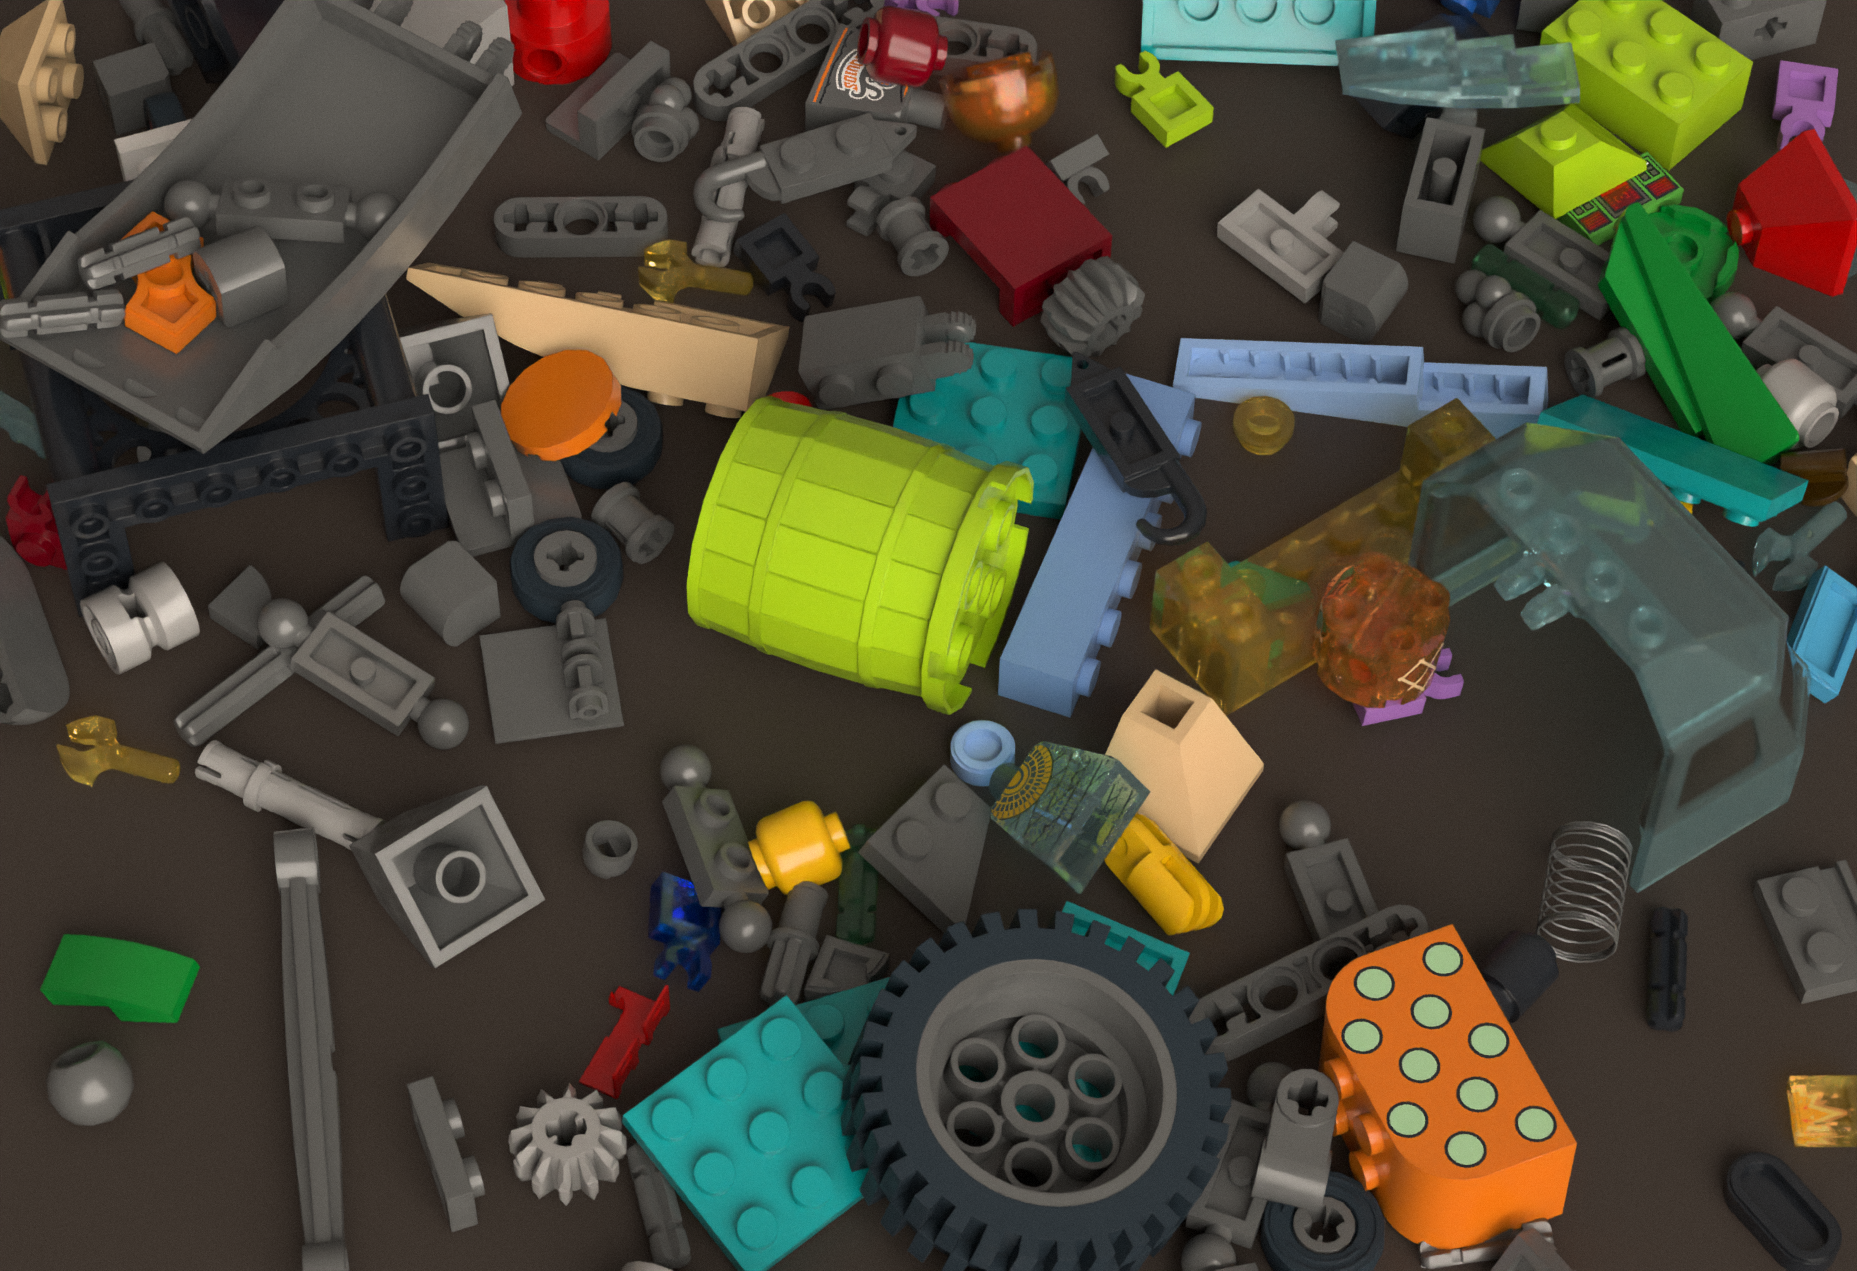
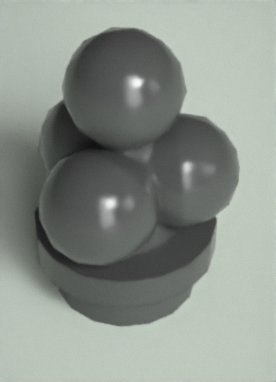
M669 77L663 80L650 93L649 102L641 105L635 113L632 123L634 145L643 157L651 161L668 162L684 151L689 140L694 138L700 129L698 115L690 107H687L692 98L691 88L681 78Z
M1476 269L1467 270L1458 277L1455 282V293L1460 302L1468 305L1462 315V324L1468 334L1477 338H1483L1496 349L1503 348L1509 353L1523 349L1534 339L1540 328L1541 319L1536 313L1534 302L1527 295L1511 289L1509 282L1505 278L1497 275L1487 276Z

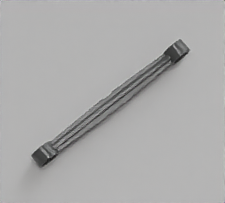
M314 827L274 831V858L281 902L282 990L291 1124L305 1244L302 1245L303 1271H350L347 1247L344 1240L338 1078L336 1071L333 1070L332 1053L335 1051V1036L319 901L321 882Z

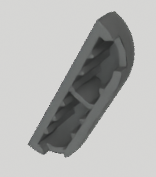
M0 535V723L28 725L43 721L59 712L68 702L70 687L30 573L18 553Z

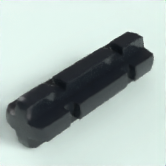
M1659 907L1652 913L1650 921L1649 940L1651 941V948H1649L1647 991L1649 1002L1647 1003L1646 1022L1653 1030L1678 1031L1683 1026L1685 1018L1686 998L1683 995L1684 990H1686L1687 943L1685 942V936L1688 935V916L1680 908L1669 909Z

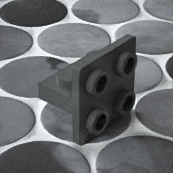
M496 400L471 406L474 432L465 434L466 447L440 453L447 516L457 542L472 557L516 545V542L531 527L548 519L563 517L582 519L581 511L562 463L559 460L543 461L540 460L538 455L527 454L528 456L518 452L510 440Z

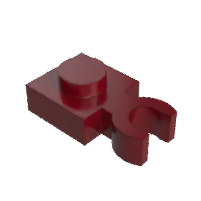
M20 475L7 496V502L11 508L5 517L13 549L19 556L33 565L41 567L51 565L67 570L48 490H46L43 496L37 494L30 488L28 478Z

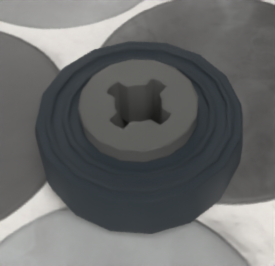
M621 386V406L617 416L612 412L610 418L605 422L604 425L608 429L596 443L579 454L559 460L569 477L575 482L593 489H611L622 482L637 483L652 472L662 453L663 425L654 405L639 392Z
M575 517L548 519L531 527L516 542L509 563L512 590L518 601L527 612L542 621L556 623V617L561 612V606L573 600L584 602L586 608L593 612L594 617L603 614L617 599L624 578L621 551L610 533L592 521ZM561 565H564L563 571H560Z

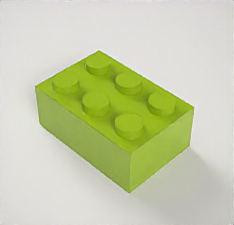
M1579 0L1542 30L1534 78L1569 103L1575 104L1592 119L1641 153L1648 152L1664 169L1669 171L1742 109L1753 62L1662 0Z

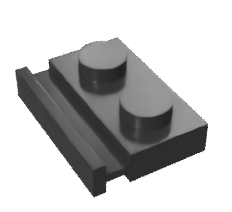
M1838 861L1835 867L1820 870L1816 866L1757 880L1753 890V897L1800 1004L1857 991V883L1847 861Z

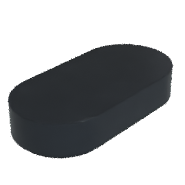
M1751 1152L1737 1158L1730 1166L1723 1186L1725 1202L1733 1214L1775 1261L1787 1271L1827 1270L1835 1261L1842 1243V1232L1836 1218L1780 1158L1764 1152Z

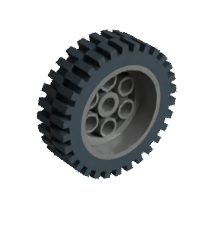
M1018 909L1009 928L1005 930L999 911L982 914L972 934H970L965 922L961 921L946 928L939 945H937L932 937L916 948L910 963L908 964L903 960L892 972L885 989H881L848 1062L850 1068L843 1081L841 1100H848L841 1115L842 1136L855 1135L846 1153L851 1172L869 1167L868 1173L859 1189L866 1203L870 1206L885 1197L890 1203L880 1223L892 1237L908 1224L916 1232V1235L907 1251L922 1263L932 1249L936 1248L948 1256L941 1271H964L966 1266L979 1271H1137L1149 1254L1154 1258L1166 1246L1203 1193L1204 1188L1214 1175L1220 1162V1158H1217V1155L1226 1143L1230 1125L1221 1121L1231 1107V1088H1217L1228 1071L1224 1052L1205 1055L1217 1036V1032L1210 1017L1193 1024L1189 1021V1017L1197 1006L1199 999L1189 986H1186L1172 996L1165 987L1175 970L1160 958L1147 971L1136 962L1145 945L1128 936L1123 947L1118 951L1104 944L1111 926L1093 920L1085 936L1072 933L1075 914L1055 911L1046 929L1038 928L1037 909ZM1019 1042H1028L1038 1046L1046 1058L1039 1059L1029 1056L1022 1050ZM959 1066H971L978 1069L984 1075L986 1082H974L967 1079L961 1073ZM1083 1079L1084 1082L1094 1085L1100 1091L1102 1098H1092L1085 1095L1079 1090L1075 1080ZM1016 1105L1032 1107L1040 1114L1043 1122L1026 1120L1018 1113ZM967 1129L974 1132L982 1141L983 1146L974 1147L963 1143L957 1137L954 1130ZM1072 1145H1085L1094 1152L1098 1149L1101 1153L1102 1161L1088 1162L1083 1160L1076 1154ZM1012 1169H1024L1031 1172L1037 1178L1040 1186L1029 1187L1023 1185L1014 1177Z

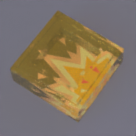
M1857 1075L1790 1076L1786 1091L1794 1146L1857 1147Z

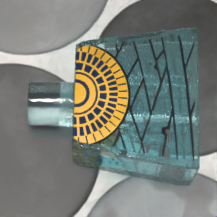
M1042 741L1033 747L1020 767L1006 762L995 769L990 778L989 790L997 801L991 808L990 818L1025 851L1074 892L1081 895L1150 794V791L1118 759L1112 756Z

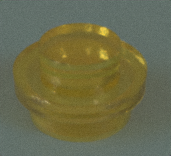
M1258 396L1247 399L1237 407L1234 413V433L1241 445L1251 453L1258 455L1273 454L1279 451L1291 439L1294 433L1295 418L1293 412L1284 402L1276 398Z

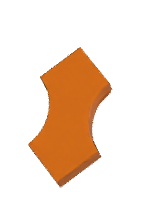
M152 211L122 239L153 227H158L160 232L164 231L163 224L170 220ZM200 237L201 248L204 247V238ZM173 254L169 256L170 263L131 277L137 289L125 309V327L175 354H178L216 318V301L214 297L202 289L192 275L194 268L193 254L178 260L175 259Z

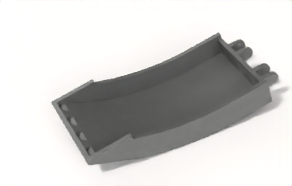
M284 0L233 71L197 115L165 150L111 203L75 234L68 230L19 298L24 297L28 303H33V296L86 292L88 297H93V291L89 290L80 278L77 259L82 254L100 247L105 252L110 251L109 244L121 240L152 211L167 218L164 211L165 195L172 185L182 180L199 181L206 185L212 194L222 193L225 179L240 180L256 177L267 182L295 184L319 181L331 186L351 187L352 203H358L367 194L385 192L394 196L401 204L390 219L371 240L364 238L357 228H347L344 243L272 239L285 266L289 304L232 328L225 326L216 313V318L178 354L125 327V318L118 327L96 329L93 323L88 324V330L36 335L33 330H28V336L5 338L0 335V340L205 454L298 383L334 349L382 299L451 215L522 115L508 77L504 76V71L508 69L509 64L512 62L515 45L503 37H497L496 40L493 39L488 49L483 52L474 65L470 63V60L480 46L482 35L484 34L482 32L483 28L470 20H466L465 23H461L456 33H453L445 46L441 48L401 27L404 18L411 11V6L414 4L413 0H382L374 12L369 9L375 0ZM211 219L205 226L198 229L200 236L204 238V246L229 237L217 235L216 219ZM193 268L192 275L196 281L195 268ZM118 275L114 277L116 280L115 284L100 290L116 289L120 291L126 309V305L135 294L137 287L132 278L121 280Z

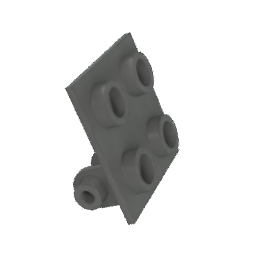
M573 600L561 606V612L556 617V625L479 635L495 744L624 726L606 618L595 620L593 612L586 608L584 602Z

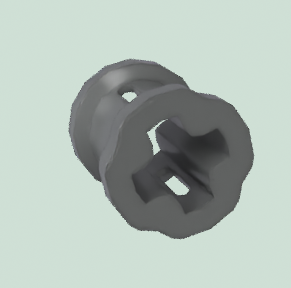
M911 196L903 197L886 205L876 217V231L882 239L890 241L897 251V262L902 272L908 276H920L936 269L948 255L949 245L945 237L941 233L933 231L926 221L923 203L918 198Z
M1618 327L1608 333V338L1587 349L1576 346L1565 353L1564 363L1568 379L1579 395L1583 394L1595 399L1602 394L1603 388L1623 378L1636 380L1645 374L1646 358L1638 339L1627 328ZM1609 360V363L1602 367V363Z
M622 482L609 489L598 500L591 515L592 522L608 532L610 531L626 546V555L633 562H638L639 564L650 562L657 557L671 541L675 531L672 521L661 514L655 515L640 501V492L630 482Z

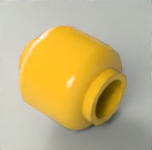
M809 800L802 801L759 820L756 825L757 838L748 842L758 871L767 889L777 886L784 895L788 894L795 885L803 881L822 885L839 877L843 870L840 853L851 848L837 812L824 816L819 806Z

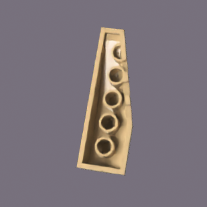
M429 262L408 267L406 280L463 317L491 313L497 335L516 346L542 357L564 350H588L604 358L620 385L648 391V401L670 406H682L684 399L706 403V413L727 418H741L742 411H747L756 399L766 396L789 334L788 326L656 300L654 305L634 304L633 309L623 307L624 300L621 299L622 295L598 291V293L577 292L575 299L566 298V289L561 284L543 281H518V287L516 288L508 286L509 277L506 275Z

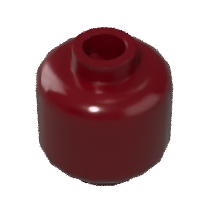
M890 5L877 10L873 18L866 17L864 19L857 44L858 63L866 66L867 73L872 80L912 88L926 84L933 70L941 71L945 65L948 52L947 36L939 35L937 21L931 13Z

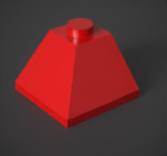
M1810 129L1800 133L1738 184L1732 210L1727 214V227L1732 241H1736L1737 245L1742 246L1753 267L1833 297L1844 292L1857 247V202L1816 130Z

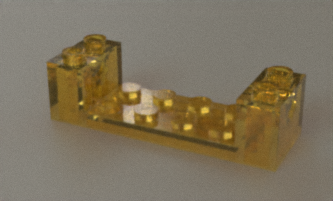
M1455 398L1408 425L1401 466L1398 472L1231 568L1207 541L1156 570L1150 630L1227 716L1522 541L1536 480L1458 398ZM1361 565L1364 567L1365 572L1360 575H1365L1367 579L1360 580L1346 592L1349 594L1347 597L1343 595L1336 601L1341 595L1338 593L1325 608V610L1331 613L1328 616L1323 614L1322 643L1318 637H1316L1315 643V635L1313 634L1328 583L1344 568ZM1354 576L1356 579L1341 591L1345 592L1359 577ZM1316 628V633L1320 635V631Z

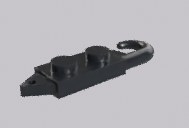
M1073 352L1071 386L1065 388L1064 403L1121 491L1139 498H1156L1171 494L1184 515L1183 522L1171 529H1160L1151 525L1143 518L1137 520V529L1145 538L1160 545H1182L1193 540L1205 527L1208 512L1202 495L1180 463L1179 453L1121 366L1110 369L1079 352Z

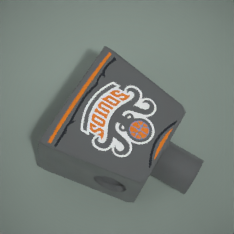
M840 24L805 102L806 132L866 113H871L874 120L905 124L914 123L943 130L950 111L951 97L924 90V85L912 88L872 80L867 73L866 66L859 64L857 59V44L860 30Z

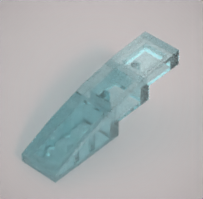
M1454 26L1335 40L1341 86L1344 95L1398 104L1449 108H1523L1580 103V84L1571 42L1515 49L1513 34L1456 41Z

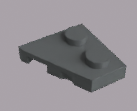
M944 764L866 841L858 853L944 933L947 927L961 921L965 923L967 921L992 808Z

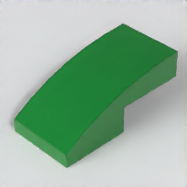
M64 934L40 991L53 1005L107 1006L120 1021L177 1023L200 966L192 958L153 946L106 937Z

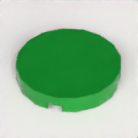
M1677 204L1660 206L1659 212L1648 214L1709 304L1729 289L1734 282L1739 249L1736 241L1733 244L1731 238L1727 235L1728 228L1717 217L1699 208Z

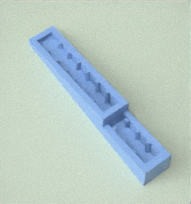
M1181 338L1173 381V388L1196 394L1195 398L1544 445V438L1538 436V433L1534 431L1540 412L1548 407L1547 367L1424 362L1423 347Z

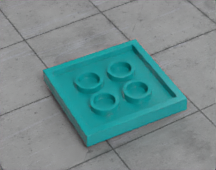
M972 342L964 343L966 345L969 344V348L973 349L974 357L971 369H967V372H961V374L955 373L954 376L937 378L935 391L899 398L893 427L938 443L943 442L954 447L959 452L993 466L1004 461H1010L1028 467L1034 480L1033 500L1031 504L1018 500L1017 513L1054 519L1062 518L1068 504L1082 429L1064 403L1065 388L1071 386L1072 357Z
M787 995L623 1115L622 1123L661 1171L737 1271L769 1270L864 1198L859 1189L868 1173L869 1167L851 1172L846 1153L855 1135L842 1136L841 1115L848 1103V1100H841L843 1081L848 1071Z

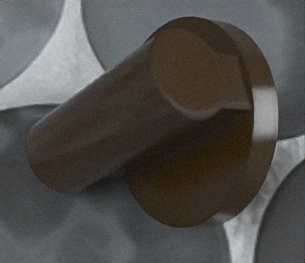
M1845 448L1781 453V470L1809 481L1803 499L1799 504L1811 507L1824 506L1838 500L1848 489L1849 480L1846 474L1847 457Z

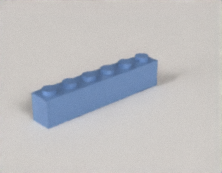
M1126 374L1179 453L1180 458L1182 455L1191 457L1195 451L1202 425L1200 421L1193 420L1196 394ZM1094 448L1090 452L1000 657L999 696L1071 718L1079 696L1090 697L1094 690L1101 666V661L1097 660L1096 656L1101 645L1110 648L1115 640L1122 614L1121 611L1116 610L1121 597L1131 599L1135 593L1142 569V563L1137 562L1142 549L1152 551L1155 545L1154 542L1141 534L1136 527V522L1143 518L1151 525L1160 528L1162 515L1157 514L1162 501L1171 504L1174 500L1171 494L1156 498H1139L1131 496L1127 492L1123 493Z

